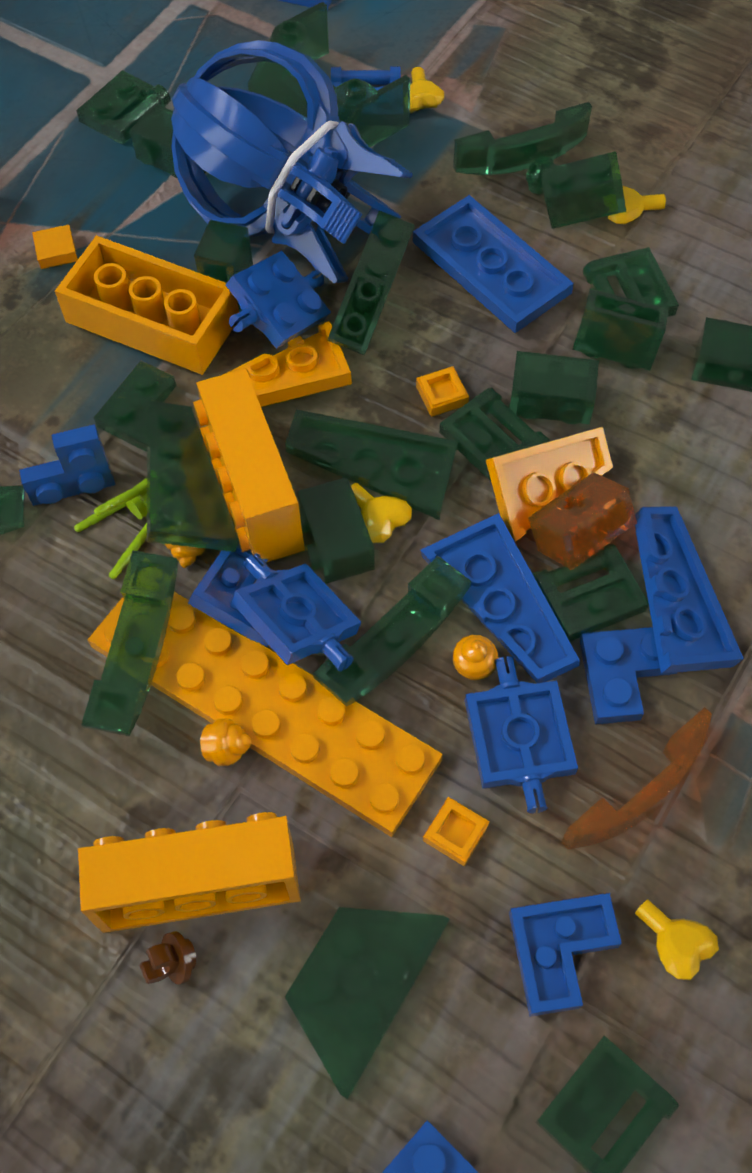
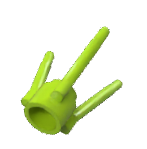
M149 475L130 490L96 507L94 514L74 526L76 532H81L126 506L138 519H142L145 516L150 518L109 573L111 579H116L157 524L168 517L164 507L171 502L170 495L157 478Z

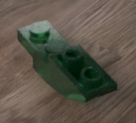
M379 210L327 341L365 356L415 227L414 224Z

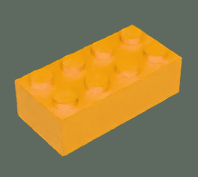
M97 235L55 290L66 323L201 375L204 374L234 326L230 327V316L239 313L238 301L225 286V282Z
M246 368L196 382L200 400L194 401L193 405L201 427L199 428L206 452H209L212 458L213 472L217 483L221 484L224 492L222 493L229 517H233L236 526L234 527L236 537L242 552L251 550L253 557L257 553L261 559H268L267 562L305 551L298 501Z
M262 812L250 815L246 819L247 822L226 825L225 821L211 820L197 824L196 830L176 833L174 829L159 828L146 832L145 838L125 841L123 837L119 836L96 839L93 841V846L78 848L81 912L102 933L300 902L294 845L287 816L277 817L275 813Z

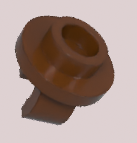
M173 931L163 936L161 944L148 948L146 953L149 960L140 963V969L147 984L159 982L169 976L173 983L179 985L189 981L192 969L196 966V953L189 939H184L178 931Z

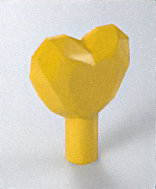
M422 67L413 68L411 71L412 84L406 88L401 96V109L413 113L425 108H437L444 100V91L433 82L426 80L425 71Z
M622 185L608 187L602 193L603 200L608 206V219L616 224H627L637 219L643 211L662 210L666 206L665 194L640 195L636 190Z
M359 483L352 484L346 492L347 496L361 508L359 517L360 527L364 538L372 543H384L391 537L394 528L403 526L411 520L412 508L406 500L391 496L374 498Z
M649 899L643 902L635 912L657 934L656 947L660 960L666 971L677 979L691 980L698 973L700 962L711 959L719 950L718 938L708 926L684 918L671 920Z

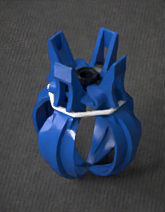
M257 40L238 43L215 54L198 69L194 77L190 78L187 83H182L178 86L172 98L174 110L171 118L173 126L171 147L174 171L188 202L209 226L229 236L256 237L266 233H275L272 238L274 244H283L296 249L308 259L315 270H319V273L325 275L333 283L347 282L348 277L324 230L343 244L346 243L355 226L382 243L387 241L402 216L363 189L351 178L358 171L411 178L413 174L405 169V167H402L401 164L395 162L394 159L385 157L370 148L361 138L356 125L352 123L348 125L344 121L340 122L337 96L330 77L310 56L277 42ZM262 61L278 63L284 66L298 80L308 103L307 118L285 104L264 95L238 88L216 87L207 81L222 71L240 64ZM204 171L221 181L242 187H265L270 190L269 198L263 206L243 217L234 212L218 196ZM350 194L372 207L365 219L361 217L363 214L347 200Z

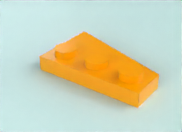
M330 320L318 326V333L306 339L298 336L287 342V349L273 356L264 353L227 372L230 373L246 368L261 407L352 384L351 371Z
M603 427L486 459L500 516L515 542L523 537L526 531L537 522L545 520L553 514L558 506L570 497L578 495L613 468Z

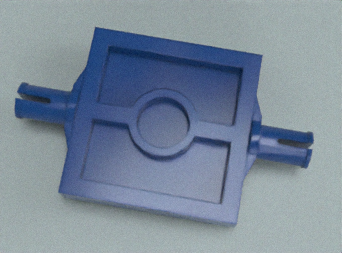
M283 251L233 275L225 286L238 300L242 311L230 316V327L236 325L233 330L240 332L252 324L266 335L276 349L324 321L331 313L320 296L313 290L324 284V276L321 275L316 278L320 274L318 270L302 276Z
M254 554V557L253 555L249 556L244 562V567L257 581L254 584L236 590L232 604L286 665H290L312 654L324 653L338 671L347 669L352 664L354 658L339 642L356 635L361 621L306 563L289 570L276 571L272 570L261 559L259 554Z
M506 656V661L504 662V657L495 660L500 685L489 691L465 694V706L482 789L504 785L523 786L527 812L534 814L537 809L538 813L548 809L541 783L550 778L575 775L578 770L557 680L536 684L519 682L514 658Z

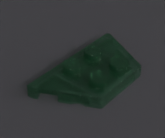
M339 907L286 993L285 999L341 1097L347 1101L447 928L450 919L444 915Z

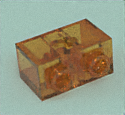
M594 472L528 517L538 551L571 570L637 523L629 488Z

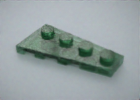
M150 400L147 410V542L235 552L239 539L192 407Z
M296 409L285 442L287 453L352 482L359 483L361 486L381 495L406 500L411 508L440 520L457 454L458 441Z

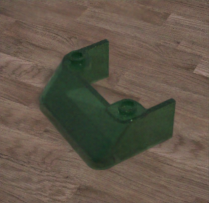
M321 2L283 21L274 28L268 41L277 42L310 56L314 61L328 54L327 5ZM257 62L248 81V91L264 95L285 104L307 118L308 103L298 80L284 66L278 63ZM407 75L379 90H376L369 83L360 79L348 80L337 87L333 85L337 96L340 122L344 121L348 125L350 123L356 125L361 138L369 147L409 126L410 78Z

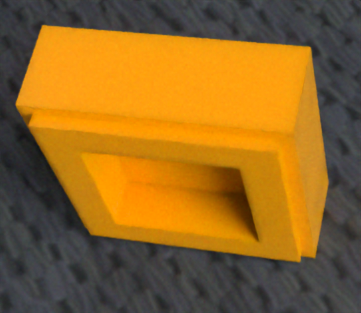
M70 225L32 232L37 260L41 269L78 260Z
M454 366L416 378V388L431 417L469 404V395Z
M448 797L424 834L423 842L465 867L489 827L490 821Z

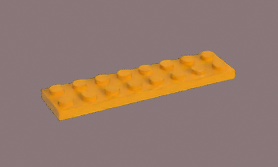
M145 573L140 575L87 639L93 649L213 724L217 719L233 720L243 728L245 734L251 737L252 743L249 748L390 837L394 835L442 761L443 754L297 665L293 663L286 665L274 651L259 642L246 638L188 604V599Z

